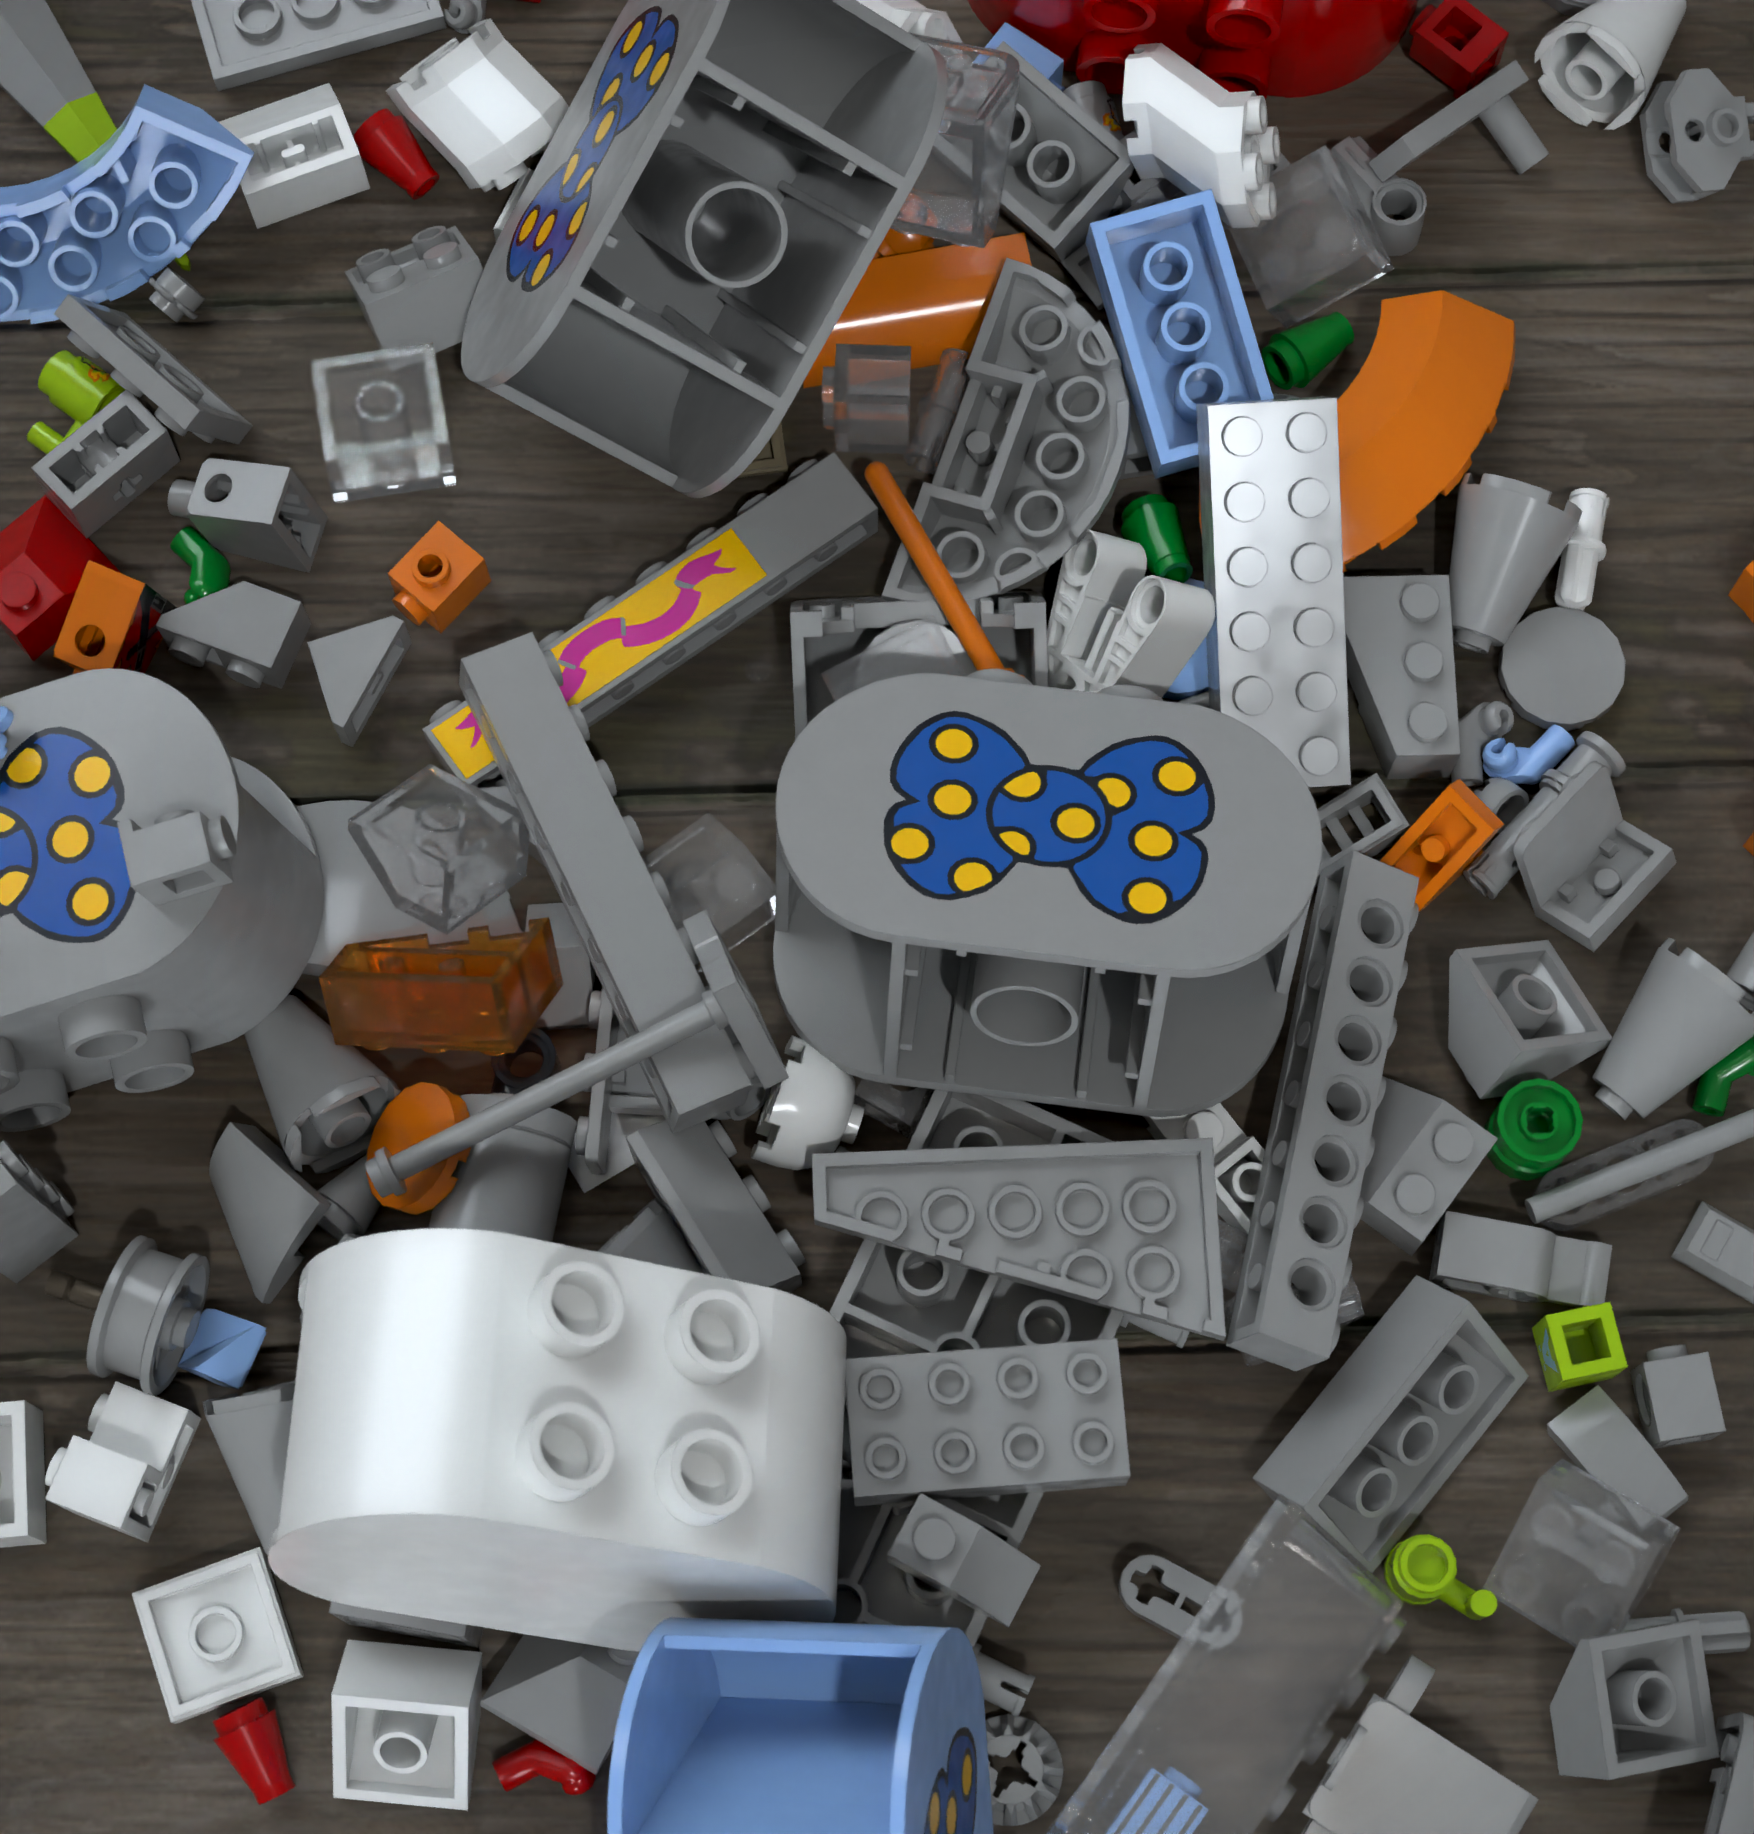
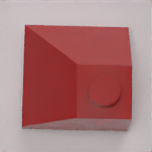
M46 494L0 532V626L32 661H35L57 642L88 560L121 573L89 538L86 539L47 498Z

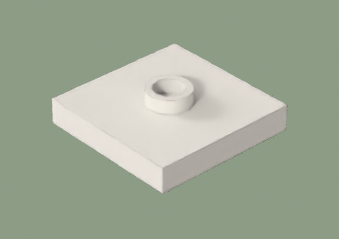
M261 1547L132 1593L171 1723H180L304 1677L264 1549Z

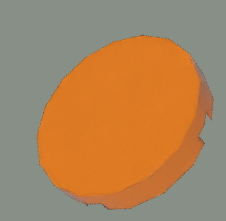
M420 1082L403 1089L386 1106L377 1121L367 1150V1161L374 1158L375 1151L382 1147H386L393 1156L469 1118L470 1115L466 1103L459 1095L437 1084ZM471 1147L405 1179L407 1192L399 1196L392 1193L382 1198L374 1187L366 1169L371 1193L383 1206L404 1213L417 1215L431 1210L453 1190L458 1178L451 1175L456 1169L458 1160L466 1163Z

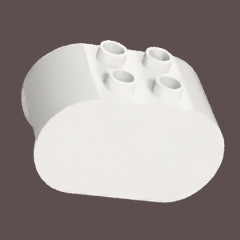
M412 1229L363 1236L326 1249L309 1261L303 1269L298 1292L303 1319L279 1527L270 1538L268 1551L270 1568L281 1580L290 1586L310 1595L345 1605L638 1652L641 1651L642 1646L653 1629L660 1622L670 1617L831 1623L834 1620L837 1599L847 1336L838 1320L818 1305L775 1288L503 1232L473 1229Z

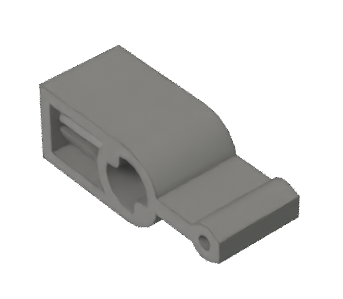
M1445 1211L1437 1222L1429 1281L1442 1288L1508 1300L1533 1303L1550 1302L1582 1308L1605 1303L1612 1245L1597 1241H1584L1556 1236L1551 1231L1529 1225Z

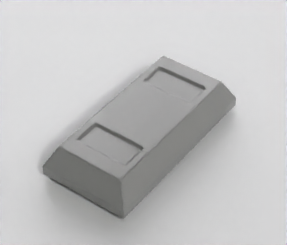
M1702 1201L1671 1257L1754 1304V1230Z

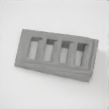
M1377 773L1317 809L1321 829L1326 826L1329 828L1342 851L1331 857L1322 842L1320 869L1315 887L1319 884L1322 869L1353 850L1373 857L1394 846L1411 827ZM1372 802L1386 823L1377 830L1374 829L1362 810V807ZM1349 814L1364 838L1354 844L1339 819Z

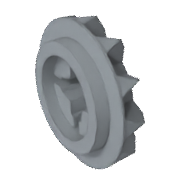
M1010 1714L985 1720L988 1755L1006 1758L1012 1750L1015 1751L1020 1742L1026 1746L1021 1754L1024 1757L1020 1767L1028 1773V1778L1037 1782L1035 1787L1026 1782L1022 1785L1019 1782L1013 1781L996 1798L992 1794L997 1787L995 1781L998 1772L990 1767V1762H988L993 1824L1018 1826L1029 1823L1040 1817L1050 1808L1060 1791L1064 1768L1057 1743L1034 1720Z

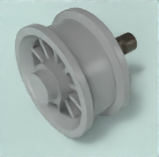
M140 1235L134 1238L125 1248L105 1286L82 1278L75 1279L73 1275L54 1269L47 1279L44 1292L45 1295L63 1301L69 1300L72 1304L95 1311L87 1346V1368L90 1374L105 1378L115 1371L139 1379L143 1392L157 1396L172 1382L180 1368L178 1364L185 1349L190 1346L195 1337L206 1300L210 1266L207 1257L197 1253H191L183 1260L160 1252L154 1239Z

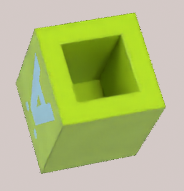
M1611 1302L1545 1315L1532 1327L1548 1392L1613 1379L1628 1367Z

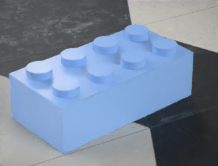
M1212 189L1092 222L1089 225L1085 241L1155 479L1199 466L1196 404L1274 399Z

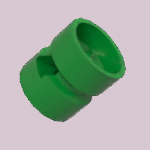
M1537 1078L1520 1082L1508 1090L1485 1123L1484 1129L1498 1138L1487 1153V1157L1497 1170L1510 1178L1525 1181L1543 1178L1559 1166L1581 1137L1583 1118L1578 1102L1569 1090L1554 1081Z

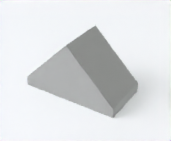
M389 616L307 642L331 721L341 742L352 748L412 643L404 621L395 616Z
M563 903L528 905L524 958L532 1027L540 1030L588 1028L591 992L596 990L595 970Z

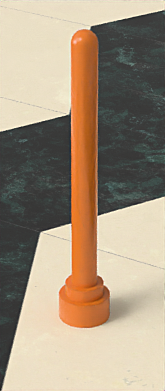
M879 461L868 464L864 472L867 483L976 670L1003 669L1014 672L1013 668H1005L888 467Z

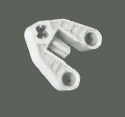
M1088 529L1086 536L1077 545H1074L1062 559L1047 628L1048 687L1097 693L1113 685H1135L1149 689L1162 698L1210 631L1215 618L1213 596L1208 590L1155 575L1144 577L1147 569V557L1140 543Z

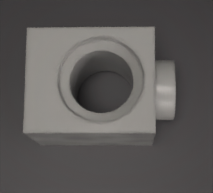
M1672 1345L1653 1349L1646 1352L1648 1361L1641 1363L1630 1372L1643 1435L1653 1449L1712 1440L1726 1431L1709 1352L1688 1355L1686 1345Z

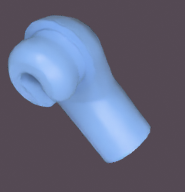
M1552 724L1530 748L1516 747L1514 743L1510 742L1506 744L1504 738H1497L1487 743L1483 749V768L1485 773L1491 778L1502 777L1515 784L1534 785L1541 782V776L1548 769H1553L1575 746V741L1565 729L1556 724Z

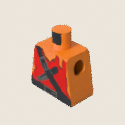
M88 560L55 645L54 657L73 668V674L105 668L126 669L145 673L163 639L156 624L162 614L177 607L147 584Z

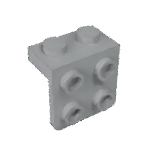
M1597 761L1590 762L1579 774L1571 776L1564 783L1559 796L1538 818L1530 820L1523 826L1513 849L1535 916L1593 952L1677 863L1672 848L1623 820L1609 770Z

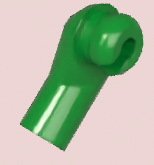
M188 526L182 529L173 538L170 548L191 568L190 588L184 594V603L186 605L229 587L231 569L226 558L194 528Z
M1754 1036L1699 1077L1692 1105L1695 1111L1709 1116H1724L1732 1082L1747 1074L1754 1076Z

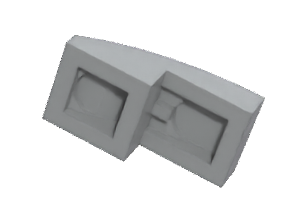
M1599 1385L1547 1424L1548 1435L1592 1482V1492L1636 1540H1639L1688 1501L1687 1493L1663 1460Z

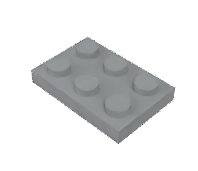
M70 294L66 296L54 314L71 329L67 338L87 355L98 359L101 355L115 368L110 374L111 377L131 394L137 397H142L145 394L158 406L154 415L177 434L185 436L188 431H191L208 443H212L216 438L239 445L253 425L126 313Z

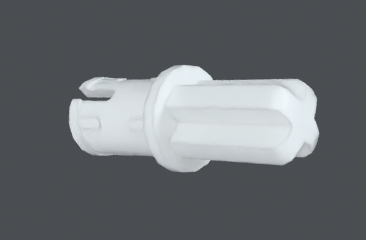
M1579 488L1572 491L1569 496V501L1576 504L1582 510L1578 527L1560 554L1561 561L1554 598L1559 607L1583 611L1592 602L1598 562L1605 558L1607 551L1605 544L1602 542L1606 513L1610 503V498H1606L1607 494L1598 489Z

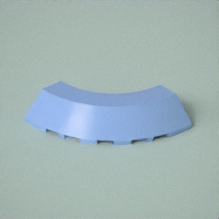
M144 84L134 107L122 125L90 156L71 168L51 177L27 184L0 187V322L30 319L31 324L56 321L59 318L54 313L68 294L99 304L108 299L110 302L147 283L151 276L161 271L175 258L179 259L189 251L197 238L213 221H216L236 192L254 152L203 109Z

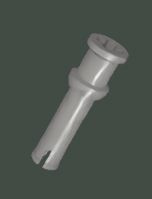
M1582 732L1576 739L1578 747L1556 770L1548 769L1541 776L1542 781L1539 783L1540 791L1533 797L1531 802L1514 817L1491 842L1488 848L1463 871L1465 879L1476 891L1485 897L1488 896L1489 899H1494L1516 874L1519 867L1513 849L1519 832L1527 822L1538 818L1559 796L1562 786L1571 776L1579 774L1592 761H1597L1606 766L1611 777H1619L1626 770L1623 758L1607 741L1593 732Z

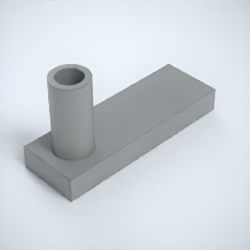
M1515 59L1400 137L1371 160L1369 165L1380 181L1384 182L1479 117L1515 170L1521 175L1550 154L1510 97V94L1528 81L1529 78Z

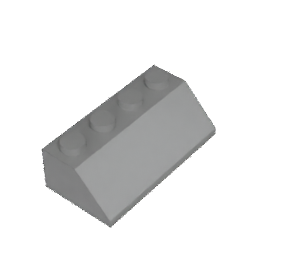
M1416 1275L1252 1478L1285 1515L1359 1576L1368 1580L1529 1375L1470 1301Z

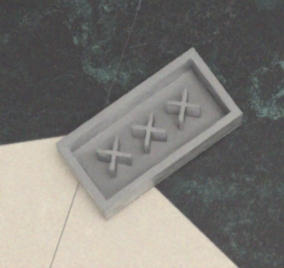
M1118 1338L846 1359L845 1384L855 1506L915 1502L920 1493L933 1500L1124 1486L1131 1476Z

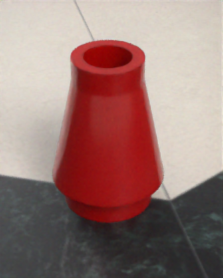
M382 109L370 116L355 132L353 138L359 148L361 159L405 190L413 200L424 196L438 182L440 175L430 165L402 115L394 116L389 109Z
M262 1696L212 1721L218 1733V1737L213 1739V1741L253 1792L258 1805L266 1803L296 1787L289 1771L276 1709L269 1711Z

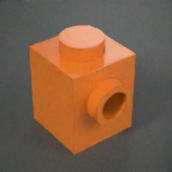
M439 520L387 573L396 595L392 602L397 609L414 624L420 626L425 620L440 633L491 582L485 559Z

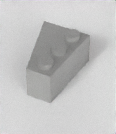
M1449 575L1343 577L1347 677L1359 703L1357 709L1386 779L1449 778L1461 755Z

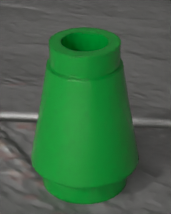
M1333 312L1328 316H1323L1271 336L1269 345L1264 347L1261 353L1266 373L1281 389L1304 388L1347 346L1354 342V332L1344 315L1339 312Z
M1158 494L1145 495L1131 502L1122 513V537L1141 544L1147 557V569L1152 575L1181 583L1186 582L1192 575L1193 568L1190 564L1177 506L1168 502L1164 496Z

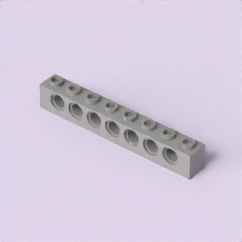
M1354 850L1321 870L1226 1346L1293 1371H1298L1329 1359L1339 1340L1341 1327L1337 1319L1341 1293L1346 1287L1352 1272V1260L1348 1257L1353 1230L1359 1223L1363 1213L1364 1201L1360 1196L1365 1168L1370 1163L1375 1149V1139L1371 1133L1376 1109L1380 1105L1386 1090V1079L1382 1075L1387 1050L1391 1046L1397 1031V1020L1393 1016L1398 991L1403 986L1408 972V963L1404 960L1408 936L1416 924L1419 913L1418 904L1415 903L1419 883L1418 877ZM1339 1043L1342 1045L1345 1054L1342 1052ZM1327 1101L1332 1106L1335 1116L1330 1111ZM1315 1160L1320 1165L1323 1172V1176L1317 1170ZM1303 1220L1306 1222L1311 1231L1312 1239L1308 1236L1304 1229ZM1291 1282L1296 1286L1299 1292L1300 1301H1298V1299L1294 1296L1292 1292Z

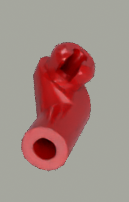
M537 1739L492 1761L495 1772L506 1792L541 1775L555 1782H560L566 1794L576 1796L587 1792L596 1780L594 1773Z

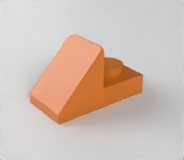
M1458 779L1448 785L1384 855L1380 862L1419 878L1415 903L1418 904L1420 912L1463 874V871L1484 852L1482 848L1503 827L1504 823L1461 779Z

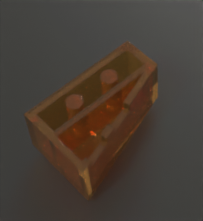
M550 918L529 920L528 932L498 936L490 935L488 925L471 927L467 930L468 940L430 944L427 933L346 944L319 976L335 1045L363 1046L368 1050H382L389 1047L417 1048L428 1053H440L447 1050L481 1051L483 1054L490 1056L515 1053L563 986Z

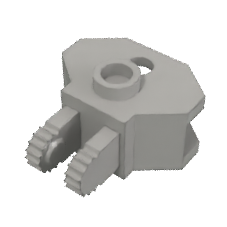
M1709 68L1688 69L1681 72L1677 80L1662 81L1655 86L1639 115L1647 176L1672 204L1694 202L1725 189L1740 161L1754 160V140H1750L1748 124H1754V102L1745 103V96L1734 97ZM1662 133L1670 135V153L1663 151L1659 145V138Z

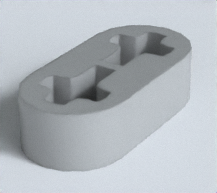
M1153 1554L1135 1558L1122 1571L1118 1590L1119 1597L1125 1608L1137 1617L1195 1648L1215 1650L1227 1644L1237 1633L1240 1623L1239 1608L1233 1597L1221 1588L1169 1560ZM1151 1568L1159 1571L1162 1574L1159 1585L1177 1596L1174 1604L1172 1605L1159 1597H1153L1147 1605L1140 1603L1135 1599L1139 1588L1130 1582L1132 1575L1135 1573L1139 1576H1145ZM1184 1600L1203 1609L1210 1601L1217 1602L1222 1606L1219 1611V1618L1227 1623L1225 1631L1213 1629L1207 1637L1197 1633L1198 1619L1180 1609Z

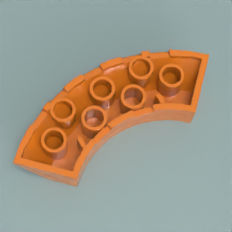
M1444 290L1381 300L1379 326L1369 356L1359 374L1347 390L1337 399L1343 573L1347 571L1345 564L1350 563L1357 556L1375 545H1378L1383 550L1405 535L1418 523L1416 515L1430 504L1439 493L1447 496L1472 465L1471 454L1479 445L1485 432L1491 434L1497 423L1496 410L1503 391H1509L1515 361L1516 327L1513 320ZM1199 479V522H1200V529H1201V535H1202V526H1201V503H1200V479Z

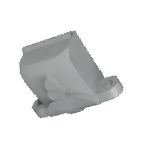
M1411 1654L1384 1698L1374 1693L1347 1739H1340L1327 1761L1330 1767L1302 1813L1310 1817V1820L1301 1834H1518L1539 1799L1410 1716L1435 1673L1434 1668Z

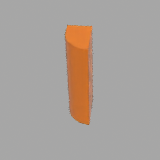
M1025 233L872 259L805 378L803 387L821 386L969 359L1006 258L1032 266Z

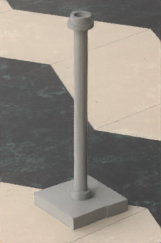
M705 909L682 921L710 986V989L701 993L702 1001L393 1156L386 1147L376 1150L375 1157L366 1161L365 1166L379 1195L384 1198L392 1193L399 1196L407 1192L405 1179L715 1024L719 1030L729 1025L731 1026L765 1090L789 1078L759 1007L707 910Z

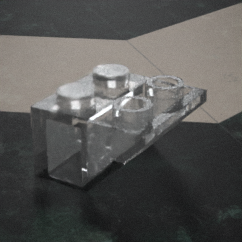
M1562 1458L1538 1479L1483 1589L1491 1591L1498 1601L1577 1648L1580 1639L1622 1632L1654 1581L1681 1528Z

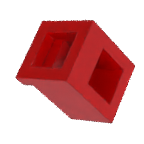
M1444 0L1437 8L1432 4L1428 5L1412 24L1409 34L1413 36L1409 56L1455 90L1453 96L1458 99L1482 83L1500 63L1509 33L1466 0Z

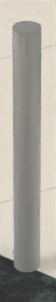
M1754 1108L1525 1199L1527 1213L1532 1222L1537 1224L1754 1137Z

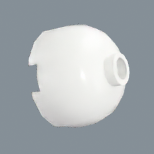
M792 1035L784 1052L795 1057L794 1061L788 1059L785 1068L789 1078L771 1086V1092L764 1103L756 1133L766 1136L767 1141L759 1140L757 1144H754L750 1156L752 1159L776 1167L801 1170L812 1168V1154L834 1153L841 1141L853 1144L863 1118L864 1107L854 1104L856 1082L853 1075L840 1070L802 1038Z

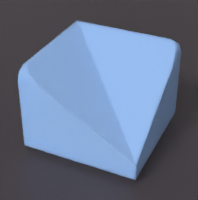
M206 1308L200 1316L195 1337L190 1346L185 1349L178 1367L217 1385L239 1389V1387L243 1386L265 1338L266 1328L228 1313Z

